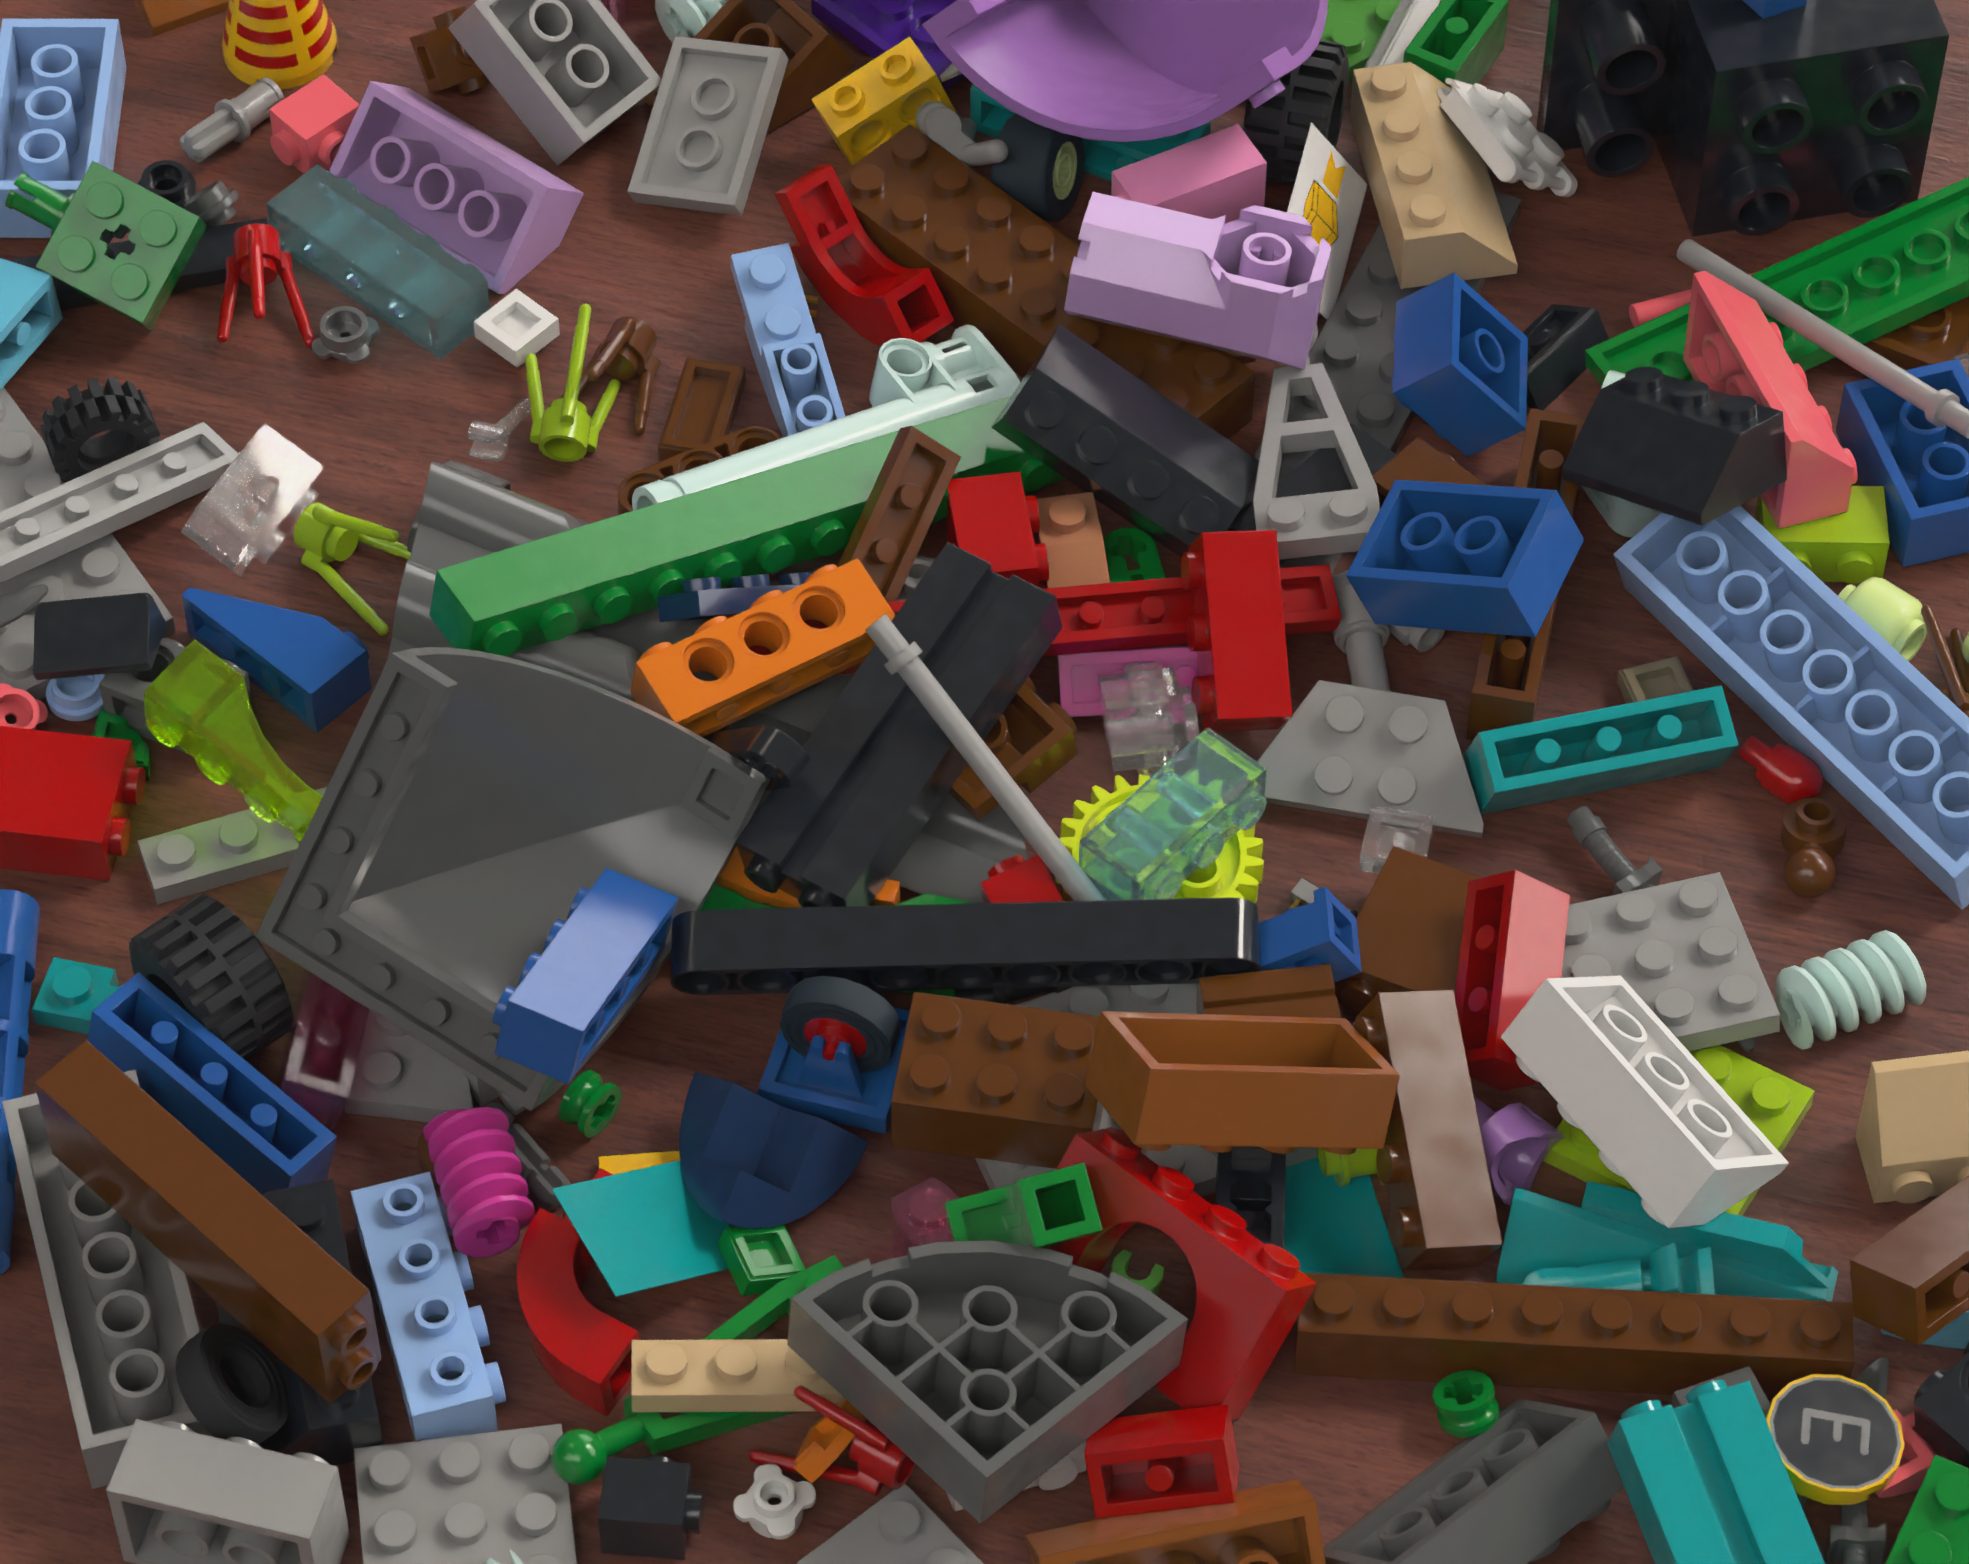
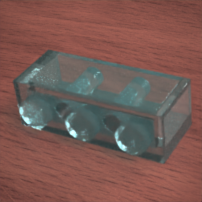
M1207 727L1080 840V867L1106 900L1173 899L1179 891L1182 882L1198 867L1205 869L1210 866L1221 853L1224 844L1240 829L1243 831L1249 830L1258 822L1267 804V800L1264 798L1267 768Z

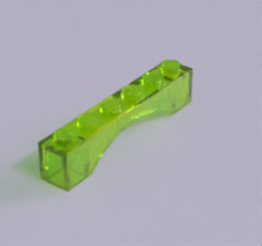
M194 639L143 692L145 720L148 729L166 746L174 748L176 745H179L192 755L198 768L210 780L219 785H224L227 782L242 793L247 805L261 819L270 823L277 820L292 831L296 842L300 845L323 795L310 788L281 761L263 736L249 703L244 676Z

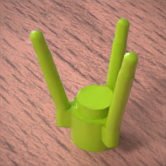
M582 304L579 308L564 398L554 400L551 403V407L544 410L537 357L533 353H529L525 357L532 416L530 441L538 443L539 450L543 455L560 462L578 461L585 456L586 452L592 453L596 451L599 432L621 387L618 379H612L609 382L591 418L587 414L586 406L577 400L591 316L589 304Z
M319 502L310 504L298 517L293 532L295 544L306 550L301 558V564L319 573L378 634L386 635L389 632L388 625L328 563L334 560L345 561L355 551L358 541L410 560L411 553L407 550V546L397 542L399 533L395 530L339 513Z

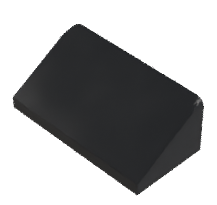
M1552 304L1523 332L1528 337L1527 407L1538 410L1546 409L1587 369L1585 350L1609 340L1597 309Z
M149 593L41 602L37 605L34 620L33 674L36 680L152 670L167 623L155 600Z

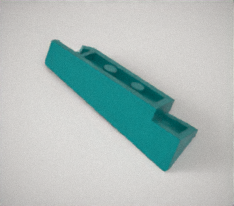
M1587 1181L1581 1208L1515 1187L1496 1274V1283L1523 1284L1527 1275L1541 1268H1580L1582 1265L1641 1258L1646 1270L1649 1269V1255L1654 1250L1675 1243L1678 1259L1691 1255L1697 1249L1711 1247L1715 1295L1832 1301L1838 1270L1833 1266H1822L1810 1263L1802 1256L1803 1239L1787 1226L1723 1212L1705 1225L1668 1228L1655 1221L1646 1213L1641 1205L1642 1198L1637 1192Z

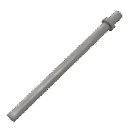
M1687 239L1681 243L1677 250L1678 260L1697 272L1707 271L1757 301L1762 312L1925 412L1926 420L1936 427L1940 428L1947 425L1969 439V410L1960 405V399L1956 394L1948 389H1941L1939 391L1695 241Z
M886 614L866 628L865 631L888 659L884 666L889 673L893 675L898 672L1073 901L1106 900L918 657L923 652L918 644L914 641L909 645Z

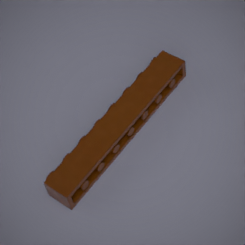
M1304 1273L1314 1280L1317 1285L1296 1320L1294 1374L1439 1382L1449 1374L1458 1371L1474 1370L1486 1374L1491 1378L1493 1385L1673 1395L1675 1391L1750 1366L1767 1399L1773 1400L1789 1382L1812 1374L1841 1375L1851 1379L1855 1362L1853 1302Z

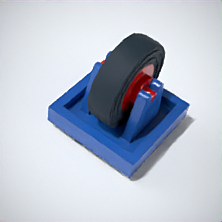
M818 976L803 979L792 987L787 996L780 1017L779 1025L781 1029L758 1087V1095L782 1107L824 1120L886 1134L891 1122V1100L910 1011L892 1007L884 997L873 990L845 978Z

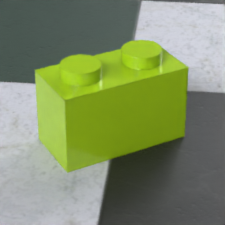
M1851 486L1847 512L1780 529L1777 527L1762 498L1758 495L1754 519L1822 582L1859 584L1871 577L1883 578L1890 544L1884 486Z

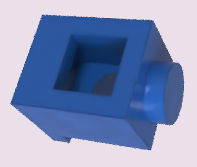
M1326 887L1314 890V902L1290 908L1281 915L1259 923L1260 971L1330 964L1334 982L1361 973L1357 918Z

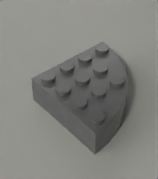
M998 1241L935 1242L909 1247L907 1256L883 1260L871 1265L868 1258L831 1273L792 1297L787 1345L981 1524L1180 1366L1188 1319L1145 1287L1113 1271L1108 1278L1096 1271L1073 1265V1256L1043 1247L1034 1249L1033 1246Z

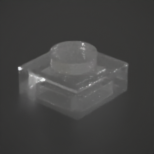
M1371 805L1360 852L1359 870L1379 874L1393 846L1427 858L1433 835L1435 816Z

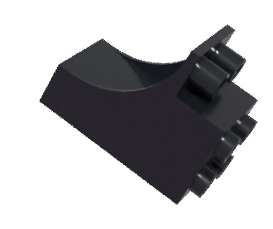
M1550 0L1536 130L1553 139L1562 150L1581 148L1588 168L1594 174L1608 178L1624 176L1641 168L1651 158L1656 142L1692 237L1733 230L1743 235L1759 236L1774 232L1789 221L1846 212L1862 218L1878 217L1895 210L1903 203L1918 200L1949 33L1934 0H1808L1806 6L1764 19L1742 0Z

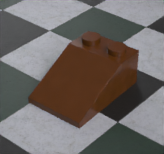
M728 0L694 37L697 39L782 48L789 60L767 134L813 107L814 104L811 99L836 84L856 62L820 25L792 0ZM664 70L659 74V76L661 77V79H662ZM659 87L643 99L652 109Z

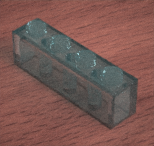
M318 164L266 203L269 224L277 229L280 234L281 250L291 253V257L440 360L475 333L474 321L490 309L487 279L478 268L470 263H462L444 251L434 238L427 234H419L400 221L390 208L383 205L378 206L359 193L350 181L343 177L337 178Z

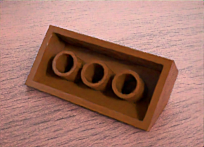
M1298 1479L1236 1491L1235 1503L1108 1517L1025 1534L1029 1564H1326L1316 1500Z

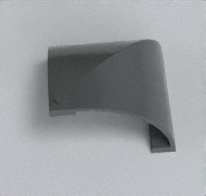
M423 647L394 652L391 654L255 938L531 1111L545 1102L566 1083L494 1054L501 1026L494 1024L492 1020L497 1003L505 988L511 986L517 989L520 975L529 956L533 952L543 954L545 941L557 919L567 921L571 904L578 890L582 886L591 889L606 868L679 897L673 918L687 911L700 910L737 846L736 840L748 825L771 779L715 744L659 713L570 675L533 663L475 650ZM672 922L664 950L580 1069L617 1029L671 956Z

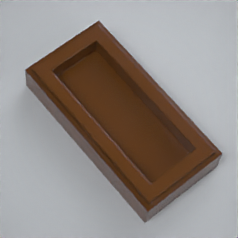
M686 358L659 442V461L666 460L730 433L746 382L744 366Z

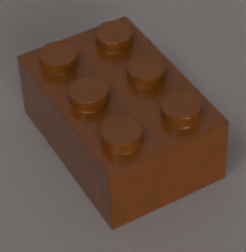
M914 992L891 1100L892 1147L1057 1169L1075 1134L1099 1130L1103 1106L1085 1086L1100 1016Z

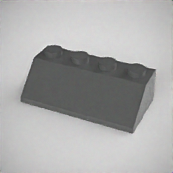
M1518 1398L1499 1413V1419L1492 1428L1482 1434L1464 1439L1323 1547L1325 1563L1527 1564L1529 1561L1539 1560L1556 1550L1561 1542L1560 1537L1579 1522L1593 1519L1606 1511L1611 1504L1610 1498L1624 1488L1607 1445L1609 1439L1595 1412Z

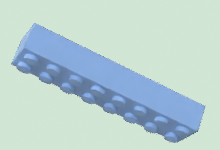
M1740 505L1702 526L1662 512L1618 549L1613 556L1624 588L1788 745L1812 759L1819 766L1823 778L1960 909L1963 910L1969 905V717Z

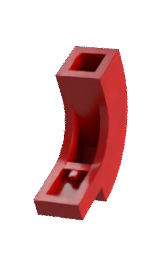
M831 164L818 166L774 193L798 241L790 246V249L804 274L828 306L863 338L880 347L885 342L896 338L912 339L920 343L955 321L929 268L902 267L883 254L870 239L861 225Z
M600 1168L592 1180L613 1174ZM539 1208L524 1235L517 1262L518 1296L530 1342L539 1362L559 1387L581 1403L608 1417L631 1385V1340H640L639 1333L634 1328L598 1310L582 1294L583 1284L588 1271L595 1261L565 1211L563 1212V1219Z

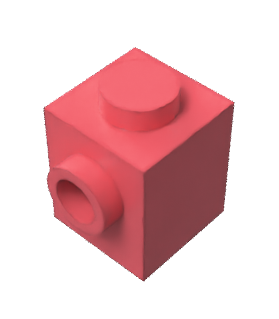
M323 74L269 108L273 133L270 137V143L273 151L285 165L290 166L293 164L305 176L313 180L331 168L360 104Z

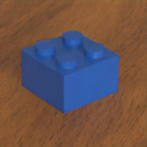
M1455 273L1396 302V321L1393 334L1395 344L1394 371L1391 383L1393 394L1404 407L1412 409L1433 427L1440 438L1448 440L1467 457L1526 429L1528 337Z

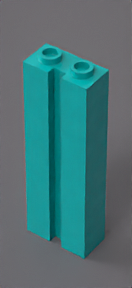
M1724 1380L1711 1381L1689 1391L1685 1396L1688 1402L1686 1405L1673 1408L1670 1404L1662 1407L1659 1400H1650L1637 1404L1621 1414V1420L1618 1421L1607 1445L1655 1564H1825L1750 1380L1727 1387Z

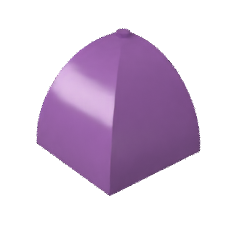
M957 0L922 25L939 49L965 77L985 94L1010 111L1038 125L1063 134L1091 140L1129 142L1153 140L1185 132L1213 120L1249 99L1255 109L1285 90L1280 78L1306 61L1319 44L1325 27L1328 0Z

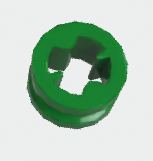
M586 1070L571 1083L565 1092L559 1106V1119L567 1125L578 1123V1131L587 1138L595 1137L606 1128L615 1116L621 1102L622 1091L612 1082L603 1084L602 1076L594 1070Z
M1465 1370L1449 1374L1437 1383L1432 1397L1438 1411V1421L1443 1431L1456 1437H1473L1486 1432L1495 1425L1499 1419L1500 1410L1494 1397L1495 1389L1490 1377L1482 1372Z

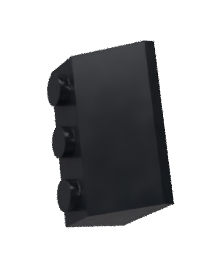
M1655 367L1634 368L1629 370L1624 378L1600 389L1562 467L1563 479L1702 526L1787 480L1783 411L1757 404L1755 399L1748 396H1732L1709 389V386L1703 382L1684 381L1664 375L1660 369Z

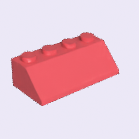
M1707 271L1694 273L1683 361L1695 381L1706 383L1709 389L1732 396H1748L1755 399L1757 404L1783 411L1787 480L1760 494L1777 527L1780 529L1847 512L1851 486L1857 482L1858 477L1854 456L1848 448L1842 449L1833 433L1828 411L1822 405L1817 406L1811 396L1805 373L1798 363L1793 364L1784 349L1782 335L1778 326L1774 322H1768L1757 301Z

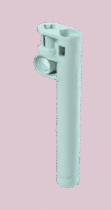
M967 324L955 329L951 340L936 345L930 342L919 343L906 338L891 339L882 345L878 353L869 393V401L872 408L663 479V481L658 480L635 489L632 495L633 511L892 433L903 427L915 426L1011 397L1019 386L1020 380L985 336L972 325Z

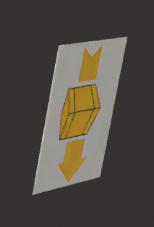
M1311 122L1287 212L1303 216L1312 226L1311 237L1319 245L1323 237L1332 247L1319 308L1320 314L1328 320L1338 299L1367 183Z

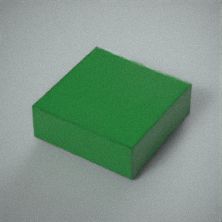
M784 1224L767 1228H724L717 1241L718 1248L741 1296L763 1294L778 1282L805 1269Z

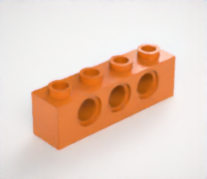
M858 558L840 567L834 564L826 565L813 572L803 584L784 593L781 590L770 591L759 597L748 610L728 619L726 616L714 617L702 624L694 635L673 645L670 642H662L649 648L635 663L630 693L638 704L659 713L701 737H705L863 662L875 645V642L865 629L885 614L891 621L896 615ZM818 620L828 627L816 629L808 626L804 621ZM760 645L770 649L773 653L760 655L751 651L748 647ZM705 671L715 675L718 679L703 681L696 678L692 673Z

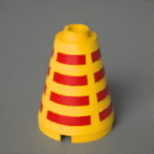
M229 0L222 38V50L228 69L239 80L252 86L257 80L266 77L274 81L281 90L290 89L315 80L326 72L333 63L332 53L334 49H338L337 34L322 0Z

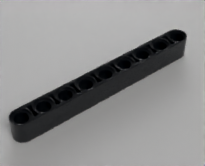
M1231 897L695 910L678 914L673 918L671 928L670 984L674 989L691 995L789 993L792 987L803 979L818 976L845 978L864 985L873 991L1197 984L1198 977L1261 970L1259 909L1255 903L1249 900Z

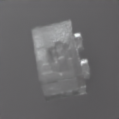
M264 423L198 504L181 532L241 577L255 558L265 565L287 537L279 528L288 516L297 522L303 510L316 501L320 494L311 486L324 467Z

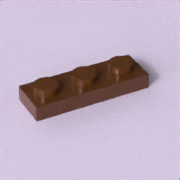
M913 426L900 428L837 567L858 558L887 602L896 601L961 456Z

